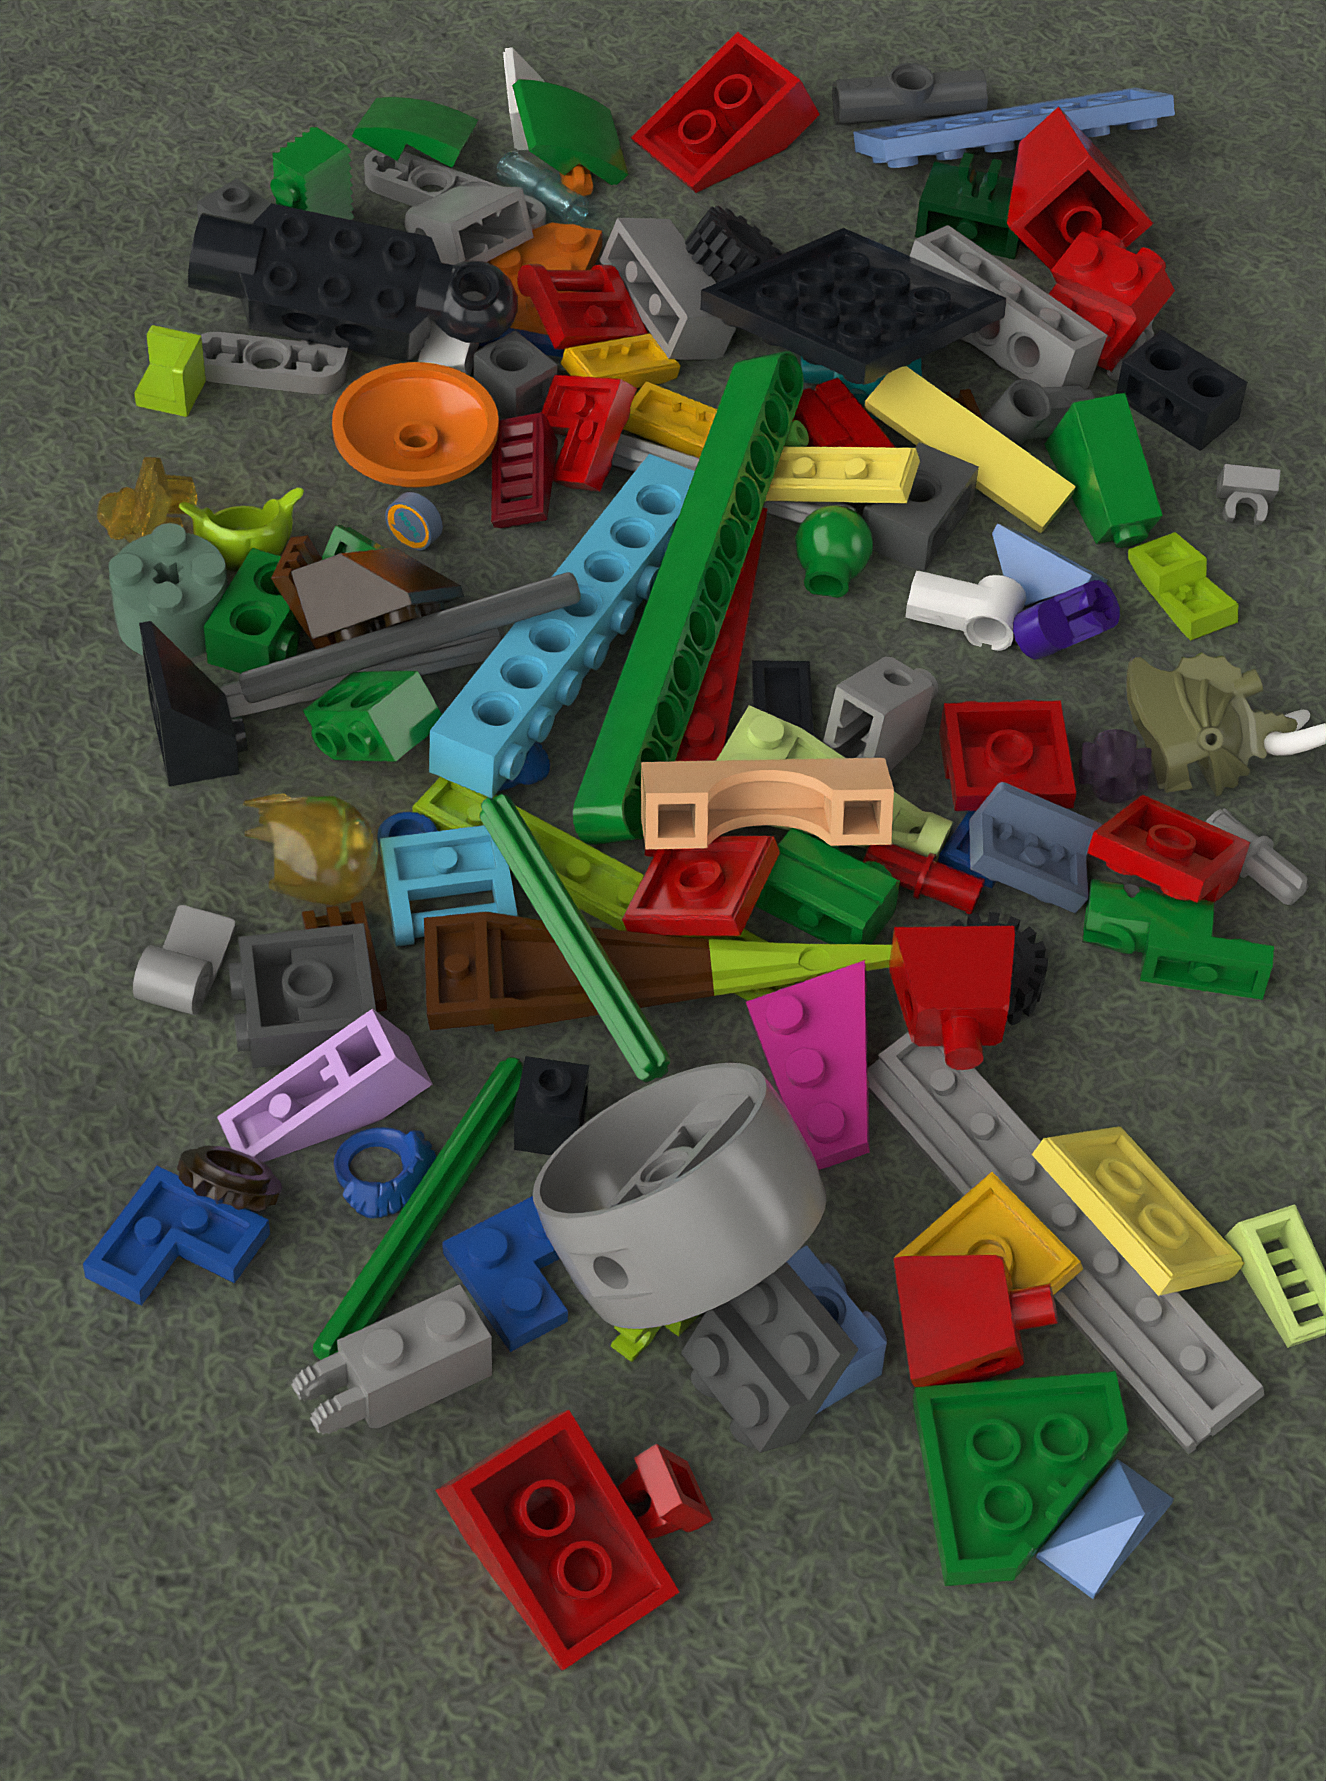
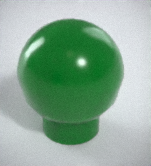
M830 505L813 511L803 520L795 538L797 558L806 572L804 586L810 593L835 598L844 596L848 592L850 580L864 570L873 551V538L868 524L857 512L844 506Z

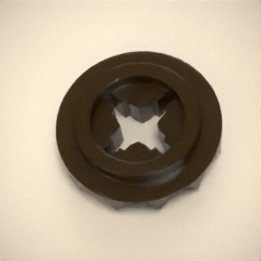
M208 1145L198 1149L186 1150L181 1154L177 1166L179 1171L178 1179L185 1186L193 1188L197 1196L213 1199L217 1205L222 1203L231 1205L237 1210L247 1207L254 1211L265 1210L267 1206L276 1205L282 1189L281 1182L272 1174L271 1169L266 1164L248 1154L226 1147Z

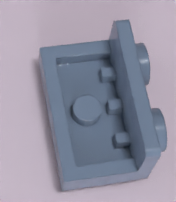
M1001 782L969 819L970 870L980 873L992 881H999L1028 893L1042 902L1052 903L1076 913L1088 899L1086 856L1093 832L1102 824L1008 783Z

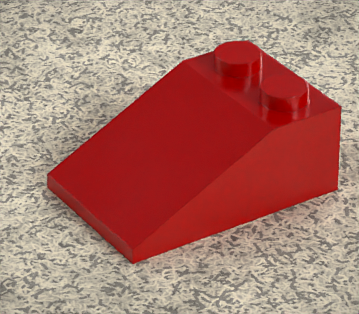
M737 32L631 139L676 178L697 193L784 151L820 114L799 78Z
M570 1410L550 1416L435 1490L467 1544L561 1671L680 1592Z

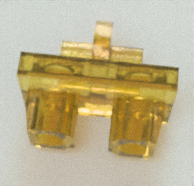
M144 457L135 490L123 487L119 492L103 496L98 503L97 519L108 530V535L115 540L124 538L129 543L140 537L152 534L153 530L161 524L172 523L183 527L181 517L166 516L167 514L188 515L179 508V504L182 502L196 506L197 493L193 479L190 476L166 475L161 458Z

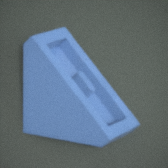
M997 523L992 532L1003 576L1014 579L1026 592L1024 606L1043 602L1093 580H1100L1104 583L1108 581V579L1014 528Z
M1116 1459L1041 1548L1036 1558L1094 1599L1170 1507L1174 1499L1126 1464Z

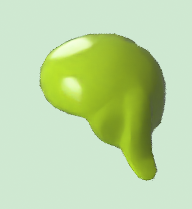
M297 487L280 499H270L263 506V509L255 506H234L213 514L210 508L200 509L187 502L180 503L179 508L192 517L194 535L207 540L220 551L225 560L227 570L238 572L252 548L278 556L282 554L291 536L293 507L303 496L304 490Z

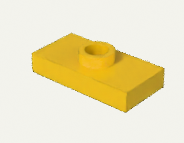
M651 334L565 348L560 363L571 376L622 379L636 388L642 387L646 381L655 385L677 378L681 367L675 359H668Z
M646 381L634 396L630 407V417L623 429L676 451L700 458L717 409Z

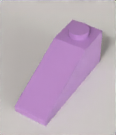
M371 1009L217 1118L231 1149L248 1154L261 1162H266L380 1121L433 1084L409 1036L375 1010Z

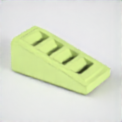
M1294 1204L1238 1222L1224 1238L1245 1263L1241 1271L1287 1348L1326 1335V1271L1296 1205ZM1278 1239L1284 1249L1267 1254L1262 1244ZM1292 1261L1297 1269L1276 1276L1273 1266ZM1305 1283L1310 1291L1309 1293L1287 1299L1283 1289ZM1318 1304L1324 1315L1298 1324L1293 1312Z

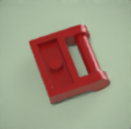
M526 264L518 272V289L523 296L531 297L554 349H565L648 334L618 270L613 265H595L591 270H547L541 264ZM557 291H591V292H557Z

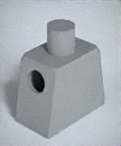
M459 186L411 207L405 216L407 232L432 237L441 262L457 264L465 260L487 262L534 238L521 187ZM488 217L487 223H482L481 219Z
M885 656L836 686L823 743L845 758H885L890 772L921 741L931 700L938 694L936 679L925 669L916 668L913 670L893 657Z

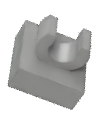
M1225 464L1217 477L1216 498L1228 499L1222 512L1224 520L1226 522H1233L1236 515V505L1247 503L1253 507L1255 512L1254 525H1261L1268 513L1267 503H1271L1279 491L1280 469Z

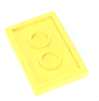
M1118 1126L1043 1138L1032 1153V1156L1158 1296L1227 1281L1234 1277L1245 1264L1240 1255L1122 1127Z

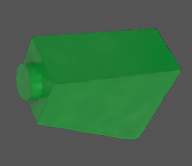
M1120 393L1074 402L1044 443L1045 448L1060 476L1076 486L1071 497L1095 543L1101 544L1114 541L1117 548L1139 544L1148 538V533L1163 515L1126 394Z

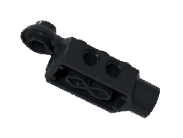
M271 203L253 223L202 213L193 238L188 268V287L241 299L249 329L339 348L344 347L353 351L409 362L424 347L425 341L430 337L431 321L435 322L439 328L452 338L465 343H484L500 337L509 329L518 312V295L510 278L498 267L484 261L465 260L457 264L441 262L433 239L429 236ZM478 292L486 298L480 301H471L466 299L463 294Z

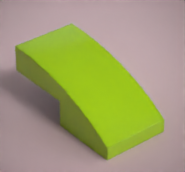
M1176 532L1128 549V560L1142 584L1190 641L1238 623L1239 604L1206 577L1207 558Z

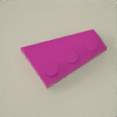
M865 960L746 1001L750 1018L779 1095L785 1102L810 1148L818 1170L870 1153L869 1082L867 1077V970Z

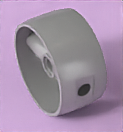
M717 1063L689 1069L656 1081L617 1101L590 1119L566 1139L542 1167L534 1184L533 1201L550 1243L578 1291L598 1315L607 1323L620 1328L644 1329L669 1325L714 1309L746 1292L775 1272L801 1248L816 1229L825 1211L826 1191L815 1158L785 1102L761 1071L753 1066L742 1063Z

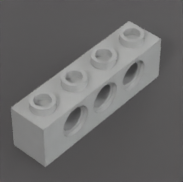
M949 225L915 239L910 257L1006 297L1004 318L981 328L976 333L960 338L961 340L971 343L994 359L999 367L1011 371L1021 379L1032 380L1042 388L1080 385L1085 390L1089 387L1107 334Z

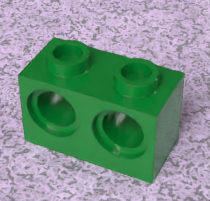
M255 548L250 550L204 625L208 664L242 673L296 656L299 647V635L303 628L271 579L281 556Z
M358 671L350 673L303 710L312 727L311 735L317 747L333 760L396 762L430 734L431 728L442 716L418 671Z

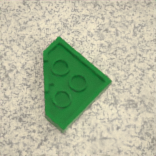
M1116 1371L915 1387L912 1402L944 1585L955 1586L1014 1581L1125 1445L1129 1430Z

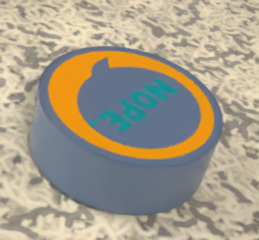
M403 493L387 507L385 512L386 524L392 536L418 551L426 549L442 533L443 525L437 508L430 500L418 493Z

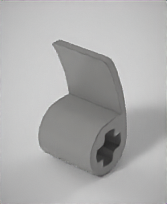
M186 905L178 906L163 947L150 945L142 953L133 981L134 998L194 1016L199 1014L228 952L235 932V920Z

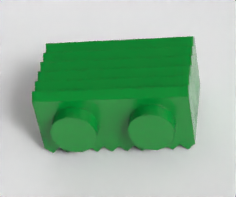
M310 127V132H302V137H295V142H287V147H280V152L272 153L274 179L271 180L270 187L276 199V204L348 220L355 218L351 212L354 210L351 205L354 201L350 196L353 194L350 189L353 184L350 181L352 175L349 171L352 168L349 162L352 160L348 155L351 153L348 146L318 127Z

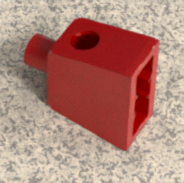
M1014 926L894 927L889 971L911 1042L919 1047L943 1046L945 1063L952 1069L969 1070L979 1066L984 1059L982 1046H995L1003 1041L1010 1002L1015 943Z
M946 1255L901 1256L893 1258L910 1379L914 1387L980 1382L1017 1369L1024 1364L1020 1330L1058 1324L1051 1284L1013 1290L1009 1270L1004 1258L1001 1256Z

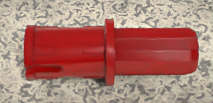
M894 844L869 845L863 863L865 861H874L883 865L893 878L900 881L899 886L914 891L913 898L919 899L922 894L962 910L968 915L973 913L985 883V879L982 877H975L935 861L936 854L930 852L928 857H924Z

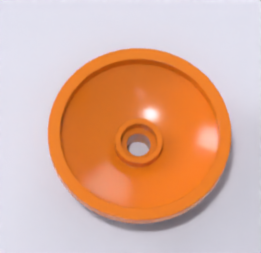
M426 362L392 364L361 376L343 391L335 404L332 415V431L335 445L341 456L350 466L376 481L406 488L438 486L470 473L490 455L497 442L499 430L496 404L489 392L478 381L457 369Z

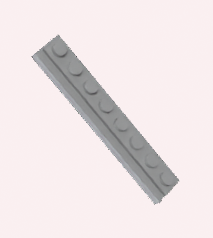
M909 1032L878 1055L879 1060L867 1068L869 1093L958 1194L963 1197L988 1174L993 1172L1081 1261L1083 1270L1054 1295L1055 1304L1113 1370L1116 1371L1187 1454L1195 1451L1198 1444L1211 1435L1213 1437L1265 1395L1263 1385L1178 1292L1158 1296L1032 1156V1153L1041 1141L975 1068L955 1070L948 1067L945 1063L943 1046L919 1047L911 1042Z

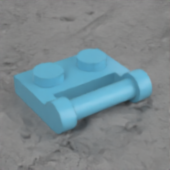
M484 825L380 838V852L396 947L414 944V938L424 937V918L485 911L518 916L509 865ZM490 890L493 892L494 903L411 913L409 901Z

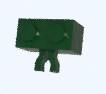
M966 152L963 154L959 167L934 162L919 200L915 237H922L949 225L989 254L1015 260L1022 240L1007 225L1014 179L1000 176L1003 161L993 159L988 173L976 171L972 166L974 154Z

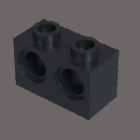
M1160 330L1122 361L1116 394L1125 393L1129 407L1201 451L1239 419L1248 382L1164 330Z

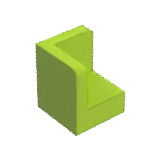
M152 325L146 335L150 364L134 392L136 406L188 417L206 382L202 336Z

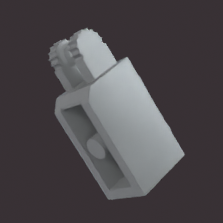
M459 1284L337 1340V1353L316 1362L313 1366L309 1365L306 1369H302L292 1379L293 1383L291 1385L299 1400L303 1399V1401L308 1399L311 1401L322 1394L325 1395L340 1387L347 1386L348 1390L335 1395L333 1399H327L326 1402L320 1403V1406L314 1408L315 1411L311 1413L312 1417H310V1420L318 1434L322 1433L324 1435L325 1433L337 1432L339 1428H345L362 1419L366 1420L370 1428L379 1429L492 1376V1336Z

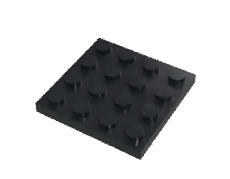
M842 228L702 289L700 310L722 319V322L728 326L742 328L761 337L769 345L781 346L802 356L803 360L810 364L822 365L843 375L851 383L865 385L900 367L908 366L913 361L933 351L943 349L948 344L971 333H976L981 328L1004 318L1006 297Z

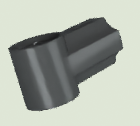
M1019 379L1014 381L984 414L983 421L1018 446H1021L1027 439L1049 437L1074 402L1094 399L1095 397L1092 390H1084L1080 385L1042 388L1032 380Z

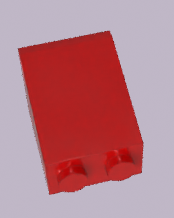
M1059 106L1019 142L1007 225L1050 270L1081 231L1095 237L1101 230L1108 231L1118 237L1125 245V248H1127L1154 224L1122 174Z

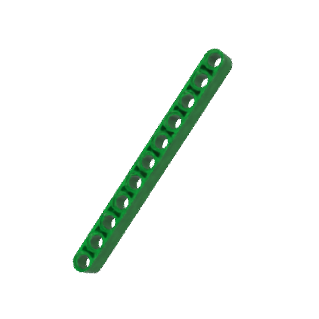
M790 351L736 362L732 368L574 802L573 824L580 840L588 845L617 843L644 838L641 821V762L675 761L803 392L804 376L802 367L797 357Z

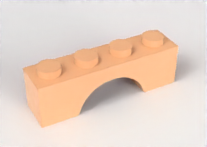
M885 758L641 762V821L645 849L708 848L714 839L726 832L762 825L800 829L818 836L830 846L891 845L894 787Z

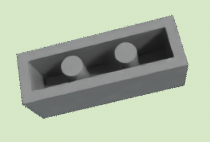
M617 218L600 262L603 265H613L616 267L642 322L668 359L704 360L723 357L736 331V327L728 326L722 322V319L700 310L701 290L716 284L712 276H708L703 271V265L694 262L692 259L693 255L688 253L685 248L687 246L685 239L670 219Z

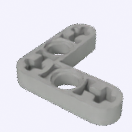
M207 332L201 334L206 381L309 394H328L336 391L343 385L353 350L348 348H339L306 340L295 341L226 332ZM213 354H218L216 359H211ZM239 356H243V363H239ZM264 359H272L281 363L272 369H260L254 366V364ZM292 362L296 363V370H292ZM318 367H324L322 372H316Z

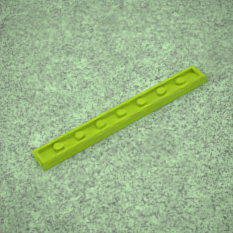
M439 777L412 806V810L415 813L428 817L435 824L437 831L482 826L484 824L479 818L482 811L481 803L488 797ZM515 806L577 907L620 931H627L622 918L644 875ZM745 929L743 930L741 936L669 935L705 939L768 942ZM801 982L736 992L735 994L749 1001Z

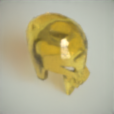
M284 793L257 797L243 802V806L259 808L258 814L264 815L259 817V823L265 825L246 830L244 835L248 838L273 842L275 877L268 882L269 889L306 902L336 906L352 901L371 883L377 865V844L369 822L351 803L333 795L291 798Z

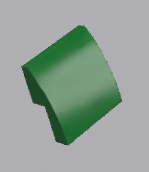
M519 79L512 85L529 152L564 176L579 163L610 185L619 184L629 175L609 108L582 93L548 82Z
M382 97L374 100L355 128L352 137L396 161L399 160L409 145L453 168L472 135L478 119L456 109L426 100Z

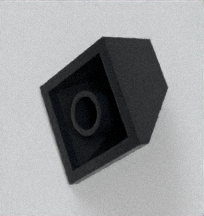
M152 621L139 623L149 701L169 787L240 774L238 753L248 751L242 716L231 718L225 693Z

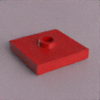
M718 836L708 848L657 849L622 918L626 930L629 932L658 935L741 936L780 853L774 836Z

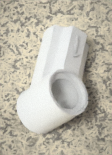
M916 571L911 585L905 618L964 631V635L973 645L981 647L982 643L992 645V650L1001 651L1011 646L1014 640L1013 621L1015 616L1023 611L1026 602V592L1014 579L1001 575L987 576L979 581L978 584L923 571Z

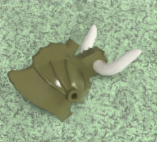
M1201 652L1194 657H1181L1178 666L1173 671L1157 669L1141 657H1133L1128 663L1126 689L1132 719L1145 742L1158 789H1164L1166 793L1193 789L1187 765L1195 761L1217 797L1222 795L1225 787L1235 788L1238 785L1240 776L1249 775L1250 769L1247 765L1249 758L1252 756L1265 758L1267 753L1276 756L1293 755L1326 744V723L1299 730L1310 718L1308 710H1298L1286 715L1281 712L1273 713V711L1267 709L1264 712L1258 709L1252 710L1246 698L1263 691L1261 679L1255 669L1241 674V668L1231 665L1225 656L1210 657Z

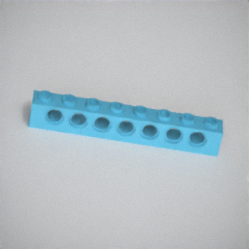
M652 454L645 458L553 574V576L566 572L573 573L580 590V601L577 604L515 622L431 728L429 748L430 773L489 798L495 796L507 779L514 780L518 776L529 749L536 741L541 743L546 739L552 728L555 715L563 705L570 706L574 702L580 691L583 678L590 669L597 670L602 665L611 641L617 633L623 635L627 632L633 621L636 608L643 599H649L695 471Z

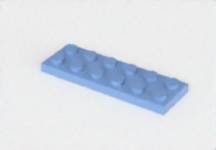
M1135 87L853 131L855 152L871 156L873 163L888 162L889 168H900L919 164L918 156L936 155L937 160H952L962 158L964 152L967 153L966 148L984 147V152L1009 151L1015 149V140H1022L1058 106L1087 137L1110 134V125H1127L1128 130L1148 129L1158 126L1157 118L1175 115L1174 98L1172 94Z

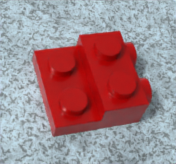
M1101 230L1096 237L1081 231L1050 270L1057 284L1049 292V295L1107 334L1097 366L1110 372L1113 371L1175 290L1165 271L1166 263L1157 253L1145 247L1141 248L1137 254L1126 250L1125 245L1118 237L1105 230Z
M1061 700L944 703L939 736L945 779H950L954 811H977L993 789L1001 782L1008 783L1061 807H1074L1076 788Z
M1142 794L1093 832L1087 853L1105 861L1106 865L1117 873L1130 876L1136 875L1159 885L1160 889L1172 898L1192 900L1196 903L1203 899L1215 903L1237 884L1250 842Z

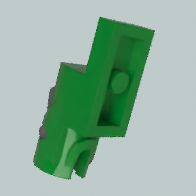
M1092 879L1090 896H1088L1085 910L1082 942L1102 946L1125 954H1132L1133 951L1142 952L1140 981L1263 1000L1273 967L1274 946L1252 943L1244 939L1212 937L1214 902L1201 899L1196 903L1192 900L1175 899L1166 895L1160 889V886L1156 884H1130L1124 881Z

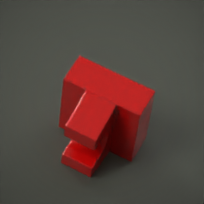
M655 1444L634 1458L638 1469L618 1486L623 1499L632 1504L643 1502L646 1498L651 1497V1506L648 1512L636 1519L647 1539L659 1538L680 1529L691 1532L713 1520L688 1461L658 1444Z

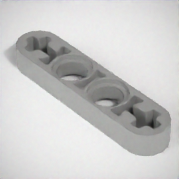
M377 150L371 151L364 159L365 185L369 190L410 206L419 205L459 186L502 187L407 152H403L398 161ZM426 185H438L444 189L438 192L422 191L420 188ZM524 195L531 228L535 229L546 225L545 206L539 200ZM488 217L481 219L482 223H487Z

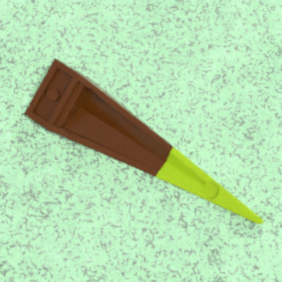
M487 911L424 918L426 1005L430 1031L493 1024L494 1031L498 1032L599 1015L542 920ZM590 927L640 1008L803 982L865 960L867 971L888 968L892 945L803 944L720 940Z

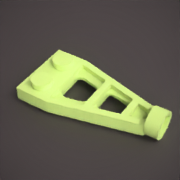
M749 705L716 761L833 759L845 757L804 729ZM894 792L891 844L924 857H928L930 852L936 854L935 861H937L954 822L933 812L922 811ZM772 826V827L781 828V829H785V830H789V831H790V829H791V827ZM800 830V831H802V832H804V833H806V834H808V835H810V836L814 835V834H811V833H809V832ZM852 845L865 849L869 847V845Z

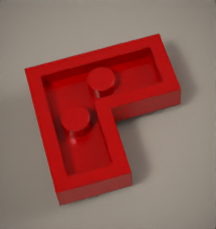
M554 375L541 411L547 417L554 434L567 435L554 469V482L572 489L601 491L604 480L611 470L612 458L621 432L630 417V407L637 390L636 387L622 379Z

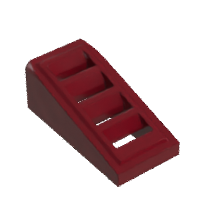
M542 413L499 420L497 442L492 450L491 522L494 528L546 521L548 518L558 440L547 417ZM532 495V498L510 502L511 498Z

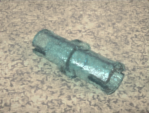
M516 151L508 152L499 161L497 169L502 171L497 172L496 176L500 181L507 183L511 187H521L524 195L539 200L545 206V210L562 220L564 224L579 225L585 219L588 209L584 207L589 206L588 199L562 184L557 173L548 168H538Z

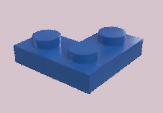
M156 1166L84 1261L85 1278L141 1306L178 1256L235 1283L270 1235L269 1220L246 1208L237 1210L231 1205L223 1203L217 1205L213 1199L197 1196L193 1188L185 1186L178 1179V1175Z
M533 1196L442 1242L444 1256L510 1352L568 1322L567 1308L539 1270L560 1258L544 1231Z

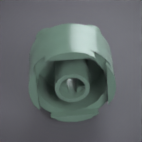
M161 524L153 530L152 534L140 537L129 543L109 562V580L115 621L119 636L123 642L140 655H143L139 623L152 621L188 658H192L206 652L204 625L228 588L226 564L220 551L207 540L194 534L186 533L185 529L178 524Z

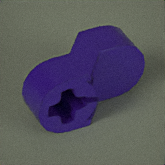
M1100 580L1090 581L1019 612L1013 621L1015 640L1026 656L1034 660L1042 659L1114 628L1120 618L1119 604L1113 591L1106 583Z

